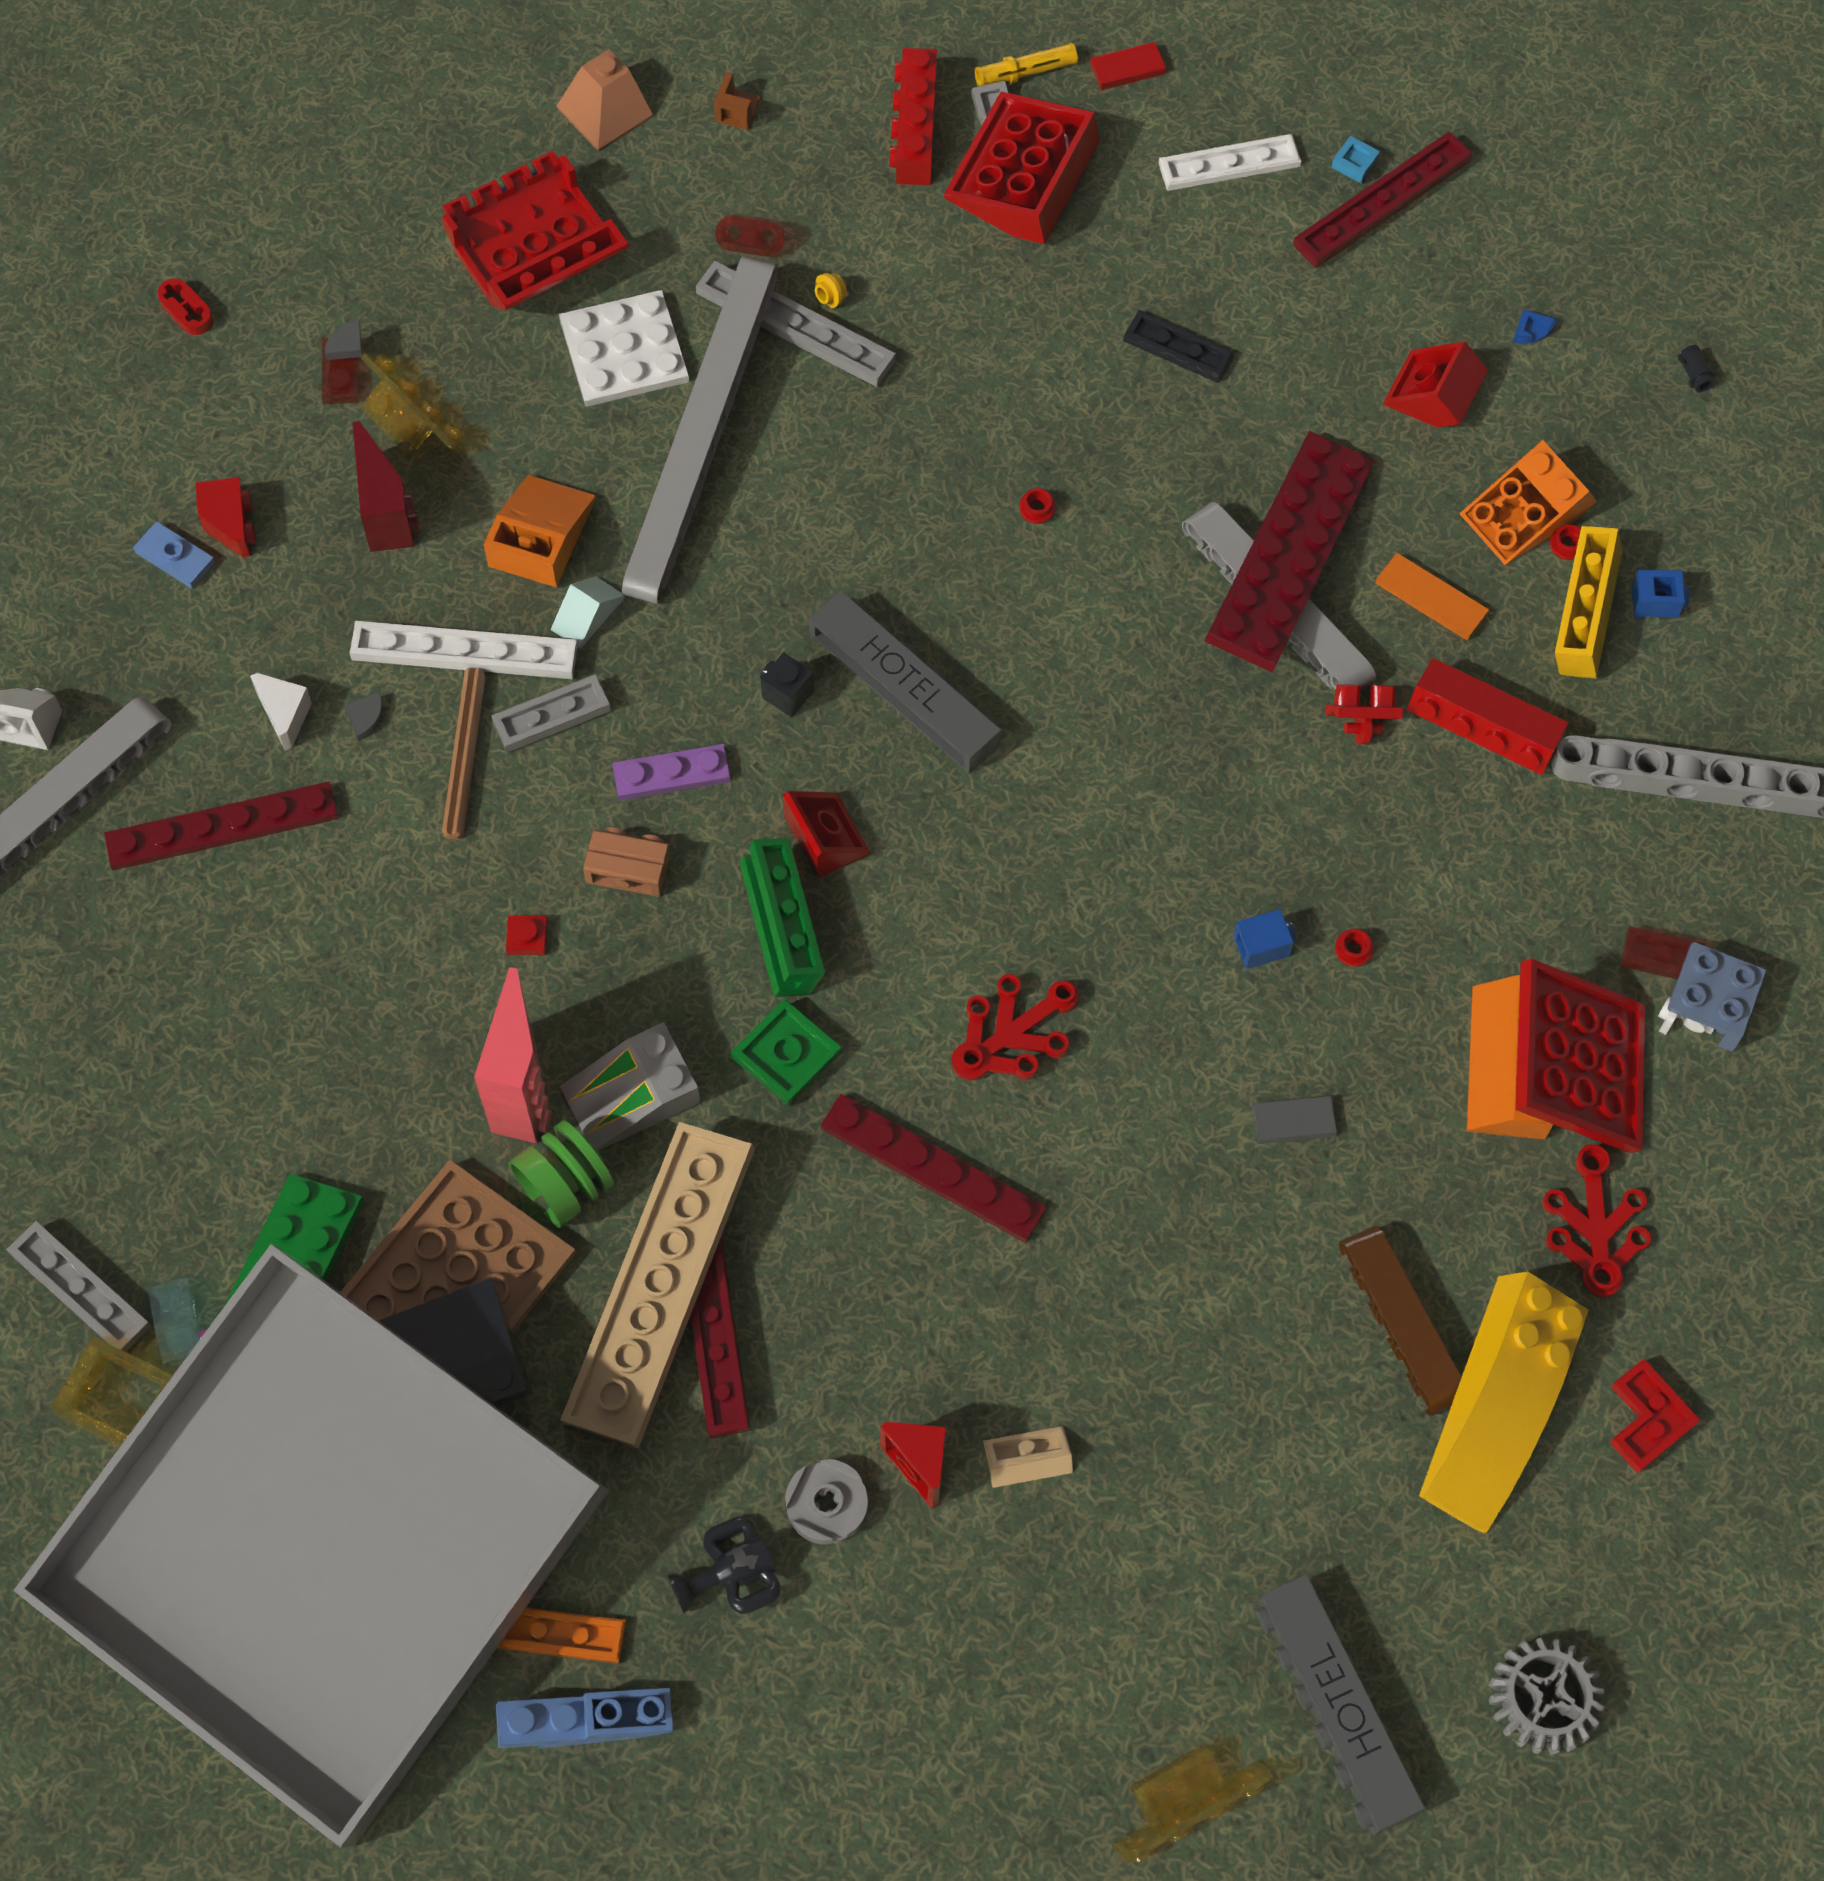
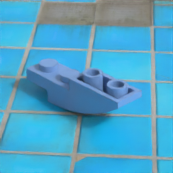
M670 1688L585 1693L583 1697L500 1701L496 1704L498 1748L538 1746L539 1749L636 1739L671 1733L673 1731Z

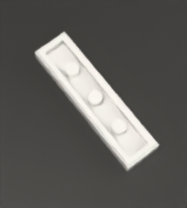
M1288 134L1159 158L1158 164L1166 189L1170 191L1300 167L1301 159L1293 135Z

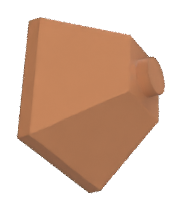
M610 49L581 66L557 105V108L598 152L653 117L630 70Z

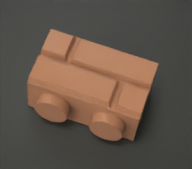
M609 827L605 831L594 829L584 863L585 882L660 897L671 857L669 844L664 843L660 837L654 835H643L642 838L627 836L623 830Z

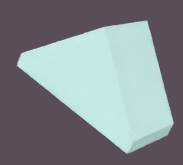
M598 577L570 584L551 630L564 639L577 640V646L581 649L626 596Z

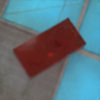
M322 338L323 404L359 403V357L327 360L325 346L328 338Z
M1629 926L1625 935L1620 967L1678 979L1690 945L1696 942L1705 946V943Z

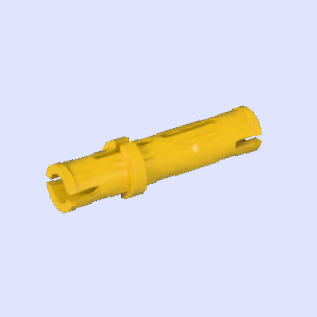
M1068 43L1067 45L1017 58L1006 56L1003 57L1001 62L975 67V78L978 87L1002 81L1014 84L1018 82L1019 78L1069 65H1076L1078 63V55L1074 44Z

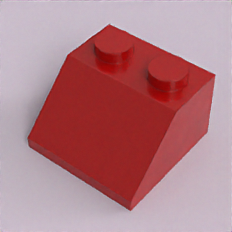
M1465 341L1411 350L1383 405L1434 427L1461 424L1474 396L1480 389L1488 369Z

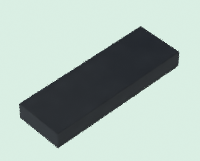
M1141 310L1137 312L1123 336L1124 342L1217 383L1220 382L1234 357V351Z

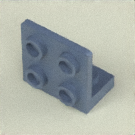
M1693 942L1688 949L1667 1009L1670 1012L1716 1029L1715 1032L1722 1034L1718 1046L1733 1052L1745 1032L1766 969Z

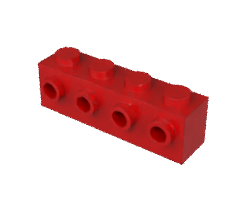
M903 48L902 62H895L894 83H901L900 90H894L893 111H899V118H892L891 139H897V146H890V168H896V184L931 186L937 49Z
M1433 657L1416 685L1406 709L1540 775L1545 771L1568 725V722Z

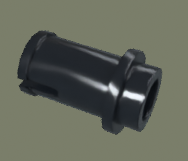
M1697 345L1684 348L1681 351L1682 354H1678V360L1682 363L1690 378L1688 381L1689 386L1695 388L1699 393L1711 389L1716 383L1715 370L1708 367Z

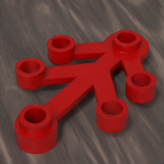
M1013 974L1001 976L997 984V993L1000 999L995 1034L983 1043H981L983 1021L989 1016L990 1003L983 996L971 997L967 1002L966 1009L969 1018L966 1043L959 1045L952 1054L951 1063L954 1072L965 1080L980 1079L987 1072L1016 1075L1022 1080L1034 1078L1038 1070V1061L1035 1056L1024 1053L1015 1060L993 1055L1003 1048L1047 1053L1052 1058H1061L1066 1055L1069 1040L1064 1033L1056 1031L1050 1033L1047 1037L1024 1033L1054 1012L1068 1013L1074 1010L1079 998L1076 986L1064 980L1053 983L1048 990V996L1012 1021L1015 999L1020 994L1021 983L1019 978ZM1005 983H1012L1016 989L1007 992L1002 986ZM1059 990H1066L1070 993V997L1061 999L1056 993ZM976 1004H980L985 1008V1011L975 1013L971 1008ZM1058 1040L1063 1043L1064 1047L1056 1050L1050 1046V1043ZM968 1055H974L978 1058V1062L968 1064L964 1061V1058ZM1023 1062H1028L1033 1066V1069L1025 1072L1019 1068V1065Z
M1590 1144L1584 1146L1575 1159L1576 1170L1584 1177L1588 1218L1568 1201L1563 1191L1558 1189L1549 1190L1542 1200V1205L1546 1212L1559 1215L1591 1243L1592 1256L1571 1240L1569 1231L1563 1227H1554L1549 1231L1546 1236V1245L1553 1252L1563 1253L1583 1271V1284L1591 1294L1598 1297H1609L1614 1295L1623 1283L1621 1269L1637 1252L1647 1249L1651 1242V1235L1643 1227L1636 1226L1631 1228L1625 1237V1243L1611 1257H1609L1608 1241L1633 1214L1643 1211L1647 1204V1197L1639 1189H1629L1623 1195L1621 1204L1605 1220L1601 1176L1607 1170L1610 1158L1603 1147ZM1588 1158L1594 1159L1598 1164V1168L1595 1170L1588 1169L1584 1165V1160ZM1632 1195L1638 1197L1641 1201V1206L1632 1207L1629 1205L1627 1198ZM1551 1196L1560 1198L1562 1206L1559 1208L1552 1207L1548 1202V1198ZM1634 1233L1641 1234L1645 1239V1244L1636 1245L1633 1243L1631 1235ZM1561 1234L1565 1238L1566 1243L1562 1246L1554 1244L1552 1235ZM1595 1273H1606L1609 1277V1282L1606 1284L1599 1283L1595 1278Z

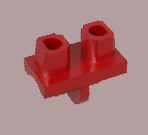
M1337 684L1334 704H1326L1325 715L1336 716V718H1355L1354 723L1346 722L1344 724V733L1355 734L1357 744L1367 745L1371 740L1372 734L1382 733V723H1372V719H1402L1403 708L1395 706L1394 686L1370 685L1369 705H1360V685Z

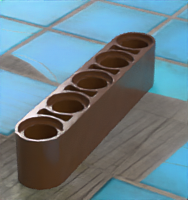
M1375 1225L1340 1241L1341 1255L1346 1254L1352 1265L1349 1270L1359 1289H1364L1371 1301L1367 1304L1379 1326L1384 1325L1389 1335L1387 1341L1397 1360H1402L1409 1373L1405 1375L1416 1396L1423 1398L1428 1408L1424 1411L1431 1417L1450 1408L1461 1381V1376L1384 1233Z

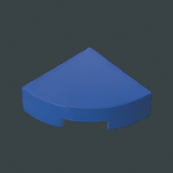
M1523 309L1513 342L1530 344L1543 340L1548 336V333L1550 334L1553 331L1558 319Z

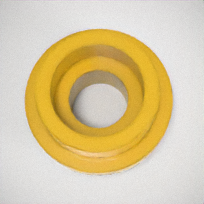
M823 273L816 278L815 295L822 304H828L831 308H835L846 298V285L838 274Z

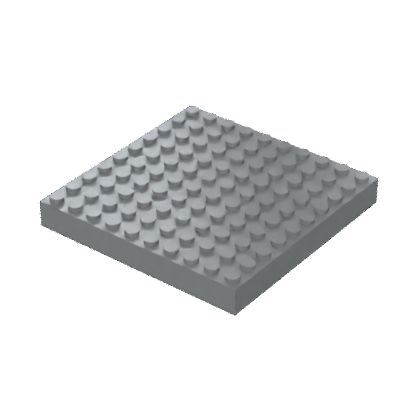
M271 1244L13 1591L340 1848L354 1847L609 1490L288 1253Z

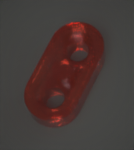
M729 214L718 222L715 228V238L718 244L728 251L759 256H773L785 245L786 232L783 226L773 219ZM730 226H737L739 228V237L734 238L730 235ZM764 231H771L774 234V242L768 243L764 240Z

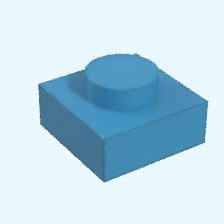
M1350 136L1333 158L1331 168L1362 183L1378 161L1380 151Z

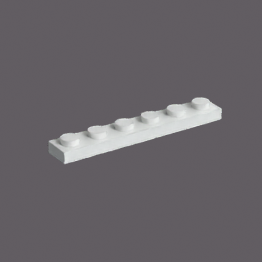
M355 621L350 656L351 660L458 670L480 668L484 672L573 679L578 646L575 639Z

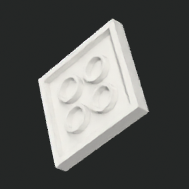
M662 290L559 314L585 407L689 382V375Z

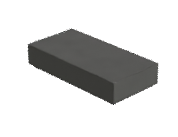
M1331 1096L1253 1103L1252 1111L1258 1144L1336 1137L1337 1129Z

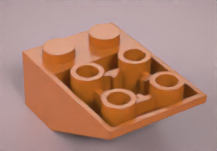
M1542 440L1459 514L1506 566L1551 537L1552 533L1561 526L1576 521L1597 500L1546 442Z
M527 475L497 514L484 542L488 567L557 588L595 502L596 495Z

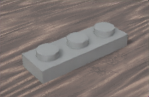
M595 674L491 715L503 746L508 753L611 712V709Z

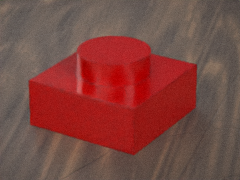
M508 915L507 955L546 956L547 916Z

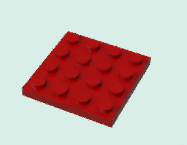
M1533 958L1521 962L1515 1110L1625 1152L1634 1153L1641 1151L1643 1138L1645 1004Z

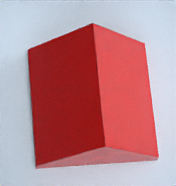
M787 791L783 795L784 818L818 878L871 854L837 792Z
M885 1422L880 1426L881 1449L931 1509H934L939 1505L946 1427Z

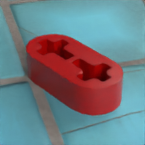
M174 278L164 281L159 286L157 295L162 308L185 332L191 335H202L212 327L213 317L210 308L187 283L181 279ZM171 292L180 294L183 302L179 303L175 298H169L168 294ZM191 310L198 317L202 316V320L199 322L194 319L190 320L188 311Z

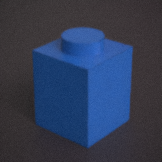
M1280 909L1237 921L1233 934L1246 969L1290 957L1293 943L1296 942L1293 925L1289 920H1284Z

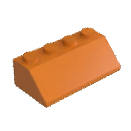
M1520 975L1475 985L1472 987L1467 1132L1546 1139L1553 1124L1515 1110Z

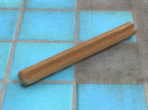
M467 668L464 672L442 827L443 836L447 839L457 840L462 839L464 836L486 678L484 670L480 668Z

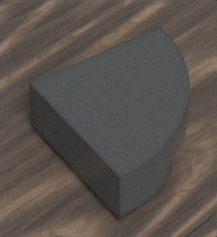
M359 320L341 325L330 335L325 346L327 360L363 357Z
M378 692L344 705L358 741L370 735L383 712L380 693Z

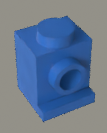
M1637 571L1631 586L1634 618L1679 617L1683 607L1688 606L1690 597L1689 586L1683 583V571Z

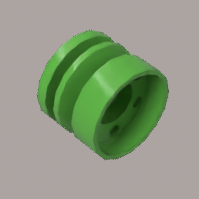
M565 1120L554 1126L558 1139L549 1132L541 1136L544 1147L548 1152L546 1156L534 1147L529 1146L508 1162L516 1180L532 1201L540 1195L545 1199L550 1208L543 1213L558 1228L565 1225L581 1212L580 1204L575 1196L576 1192H579L582 1196L593 1202L599 1198L593 1183L603 1192L608 1191L614 1186L613 1178L598 1150L583 1134H580Z

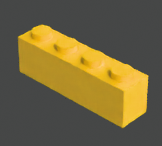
M1581 526L1555 649L1557 666L1561 675L1597 679L1622 557V546L1619 529Z

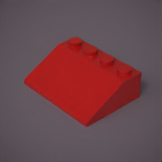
M1000 91L948 185L944 198L1013 237L1045 244L1100 142L1095 112Z

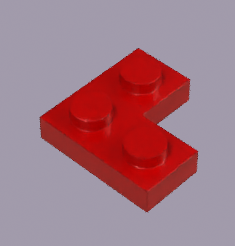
M1644 1358L1611 1386L1638 1416L1636 1420L1610 1442L1613 1448L1637 1474L1700 1421Z

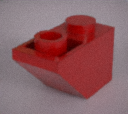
M239 477L196 482L197 511L203 530L241 557H250L248 545L256 544L253 522H247V513L253 512L250 490H243Z

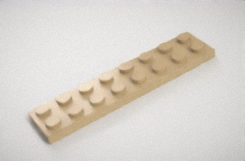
M682 1122L678 1123L560 1421L564 1424L637 1449L639 1448L755 1151L751 1143Z

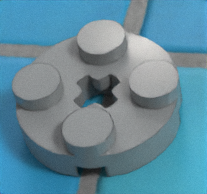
M826 1459L820 1460V1463H814L808 1467L806 1465L795 1473L786 1490L785 1501L788 1520L799 1535L813 1543L823 1545L842 1543L854 1535L865 1521L868 1511L866 1487L862 1483L858 1472L841 1461ZM828 1492L835 1494L834 1502L838 1506L835 1509H828L827 1512L821 1511L820 1504L815 1501L817 1496L825 1497Z

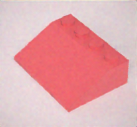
M509 967L474 1078L491 1133L537 1143L540 1132L547 1133L549 1129L552 1110H548V1096H545V1082L542 1080L533 1029L518 969Z

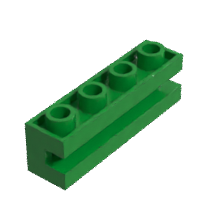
M789 838L754 839L749 846L751 855H744L739 864L774 997L810 995L824 976L825 971Z

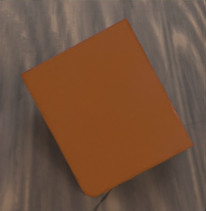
M726 72L714 100L715 122L748 130L760 97L736 90L734 86V73Z

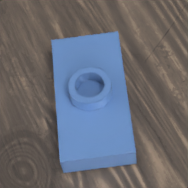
M157 521L133 547L136 554L191 589L195 587L215 564L214 557Z

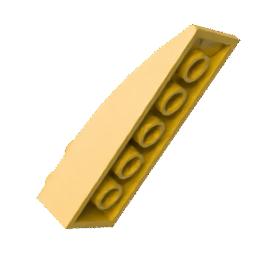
M1528 1271L1498 1276L1419 1497L1471 1528L1482 1533L1488 1532L1529 1461L1550 1417L1589 1311L1587 1308Z

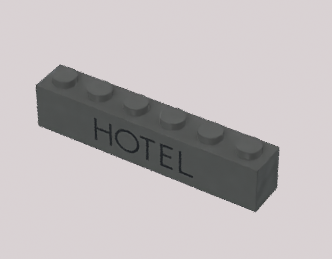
M839 591L809 618L810 635L967 773L974 770L1000 746L1001 729L995 718L988 713H981L974 707L972 700L962 690L956 691L947 683L946 678L937 668L933 666L928 667L920 660L918 653L911 645L907 643L903 645L893 636L891 629L883 621H875L867 614L865 607L858 599H850L842 591Z
M1307 1574L1262 1594L1258 1601L1260 1609L1256 1610L1257 1619L1266 1634L1272 1631L1279 1647L1275 1648L1278 1662L1285 1672L1292 1671L1298 1683V1686L1294 1687L1296 1698L1304 1711L1311 1709L1318 1723L1313 1726L1319 1744L1324 1750L1330 1748L1338 1763L1333 1766V1770L1340 1786L1344 1790L1350 1787L1357 1801V1804L1353 1805V1811L1360 1826L1364 1830L1370 1827L1373 1835L1376 1836L1420 1815L1425 1810V1807Z

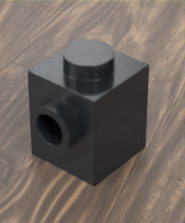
M785 652L775 662L770 661L761 672L762 698L791 718L814 692L813 671Z

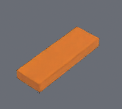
M1399 553L1394 555L1376 579L1375 584L1467 641L1489 612V609Z
M526 1607L497 1648L619 1664L626 1620Z

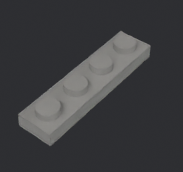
M37 1221L6 1249L15 1260L121 1356L151 1328L148 1321Z

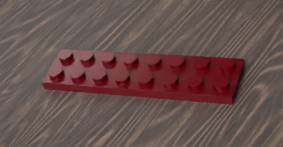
M1310 430L1308 431L1204 642L1273 673L1375 460Z

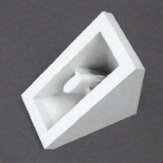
M260 673L251 675L256 693L284 750L291 749L312 704L307 687Z

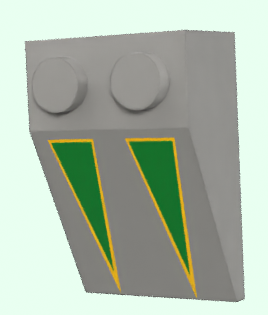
M664 1022L628 1038L560 1086L584 1136L598 1151L700 1103L698 1086Z

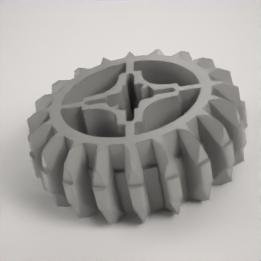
M1536 1638L1533 1649L1526 1641L1518 1645V1653L1509 1649L1504 1654L1507 1664L1498 1662L1494 1667L1495 1672L1501 1678H1492L1489 1681V1687L1501 1692L1491 1695L1489 1704L1503 1706V1709L1493 1715L1496 1722L1506 1718L1509 1720L1510 1724L1504 1728L1503 1733L1505 1736H1509L1515 1730L1519 1731L1521 1735L1516 1743L1519 1747H1523L1529 1738L1533 1739L1532 1750L1536 1754L1542 1751L1545 1742H1547V1748L1551 1755L1559 1753L1560 1742L1568 1752L1576 1748L1575 1739L1585 1743L1590 1738L1587 1729L1595 1730L1600 1724L1593 1715L1601 1714L1605 1708L1600 1702L1593 1700L1603 1696L1605 1693L1604 1688L1591 1685L1600 1677L1599 1672L1591 1671L1586 1673L1584 1668L1589 1664L1590 1659L1585 1656L1577 1662L1573 1658L1576 1653L1575 1646L1570 1645L1564 1653L1560 1652L1561 1643L1559 1639H1554L1551 1642L1549 1650L1543 1638ZM1544 1663L1555 1666L1551 1674L1546 1678L1537 1677L1532 1673L1530 1676H1527L1520 1672L1521 1669L1531 1664ZM1567 1675L1572 1679L1577 1688L1579 1707L1574 1704L1575 1699L1570 1697L1564 1688ZM1555 1680L1551 1689L1553 1691L1551 1693L1552 1701L1539 1711L1543 1702L1541 1700L1543 1698L1542 1691ZM1515 1685L1520 1688L1519 1692L1526 1696L1530 1703L1527 1717L1517 1705L1514 1693ZM1553 1713L1562 1718L1566 1715L1574 1720L1570 1725L1557 1729L1538 1726L1546 1714Z

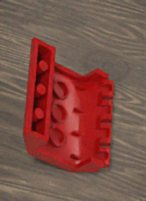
M552 150L532 160L531 164L536 173L534 175L531 174L528 166L524 164L500 176L505 187L504 190H501L498 182L494 179L470 191L474 202L472 206L465 195L442 205L445 215L442 216L443 221L441 222L456 255L489 303L496 308L506 311L629 248V243L611 219L603 222L578 188L575 168L565 154L557 157L556 153Z

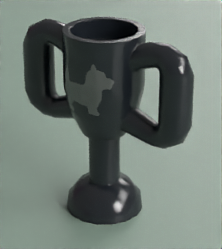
M746 1517L731 1518L711 1527L705 1533L703 1545L714 1561L712 1564L713 1569L688 1580L681 1574H667L683 1614L690 1610L694 1603V1595L718 1584L721 1587H726L728 1603L739 1614L752 1613L774 1603L780 1596L781 1584L775 1575L776 1570L761 1535H757L754 1524ZM744 1532V1541L732 1546L725 1552L716 1545L718 1542ZM759 1580H762L768 1586L746 1597H739L740 1586L750 1585Z

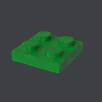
M783 999L731 1051V1058L789 1107L842 1053V1047L786 999Z

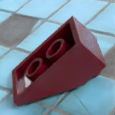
M354 421L352 424L360 516L370 552L414 547L413 535L420 534L418 514L415 512L413 494H406L402 478L362 423Z

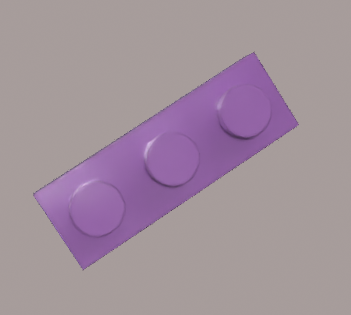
M724 744L612 763L619 801L730 782Z

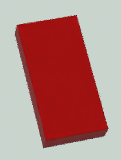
M1155 42L1107 53L1090 59V66L1101 91L1165 75L1166 72L1165 64Z

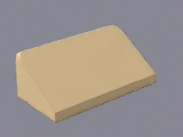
M1063 1426L983 1441L992 1488L1073 1473L1072 1454Z

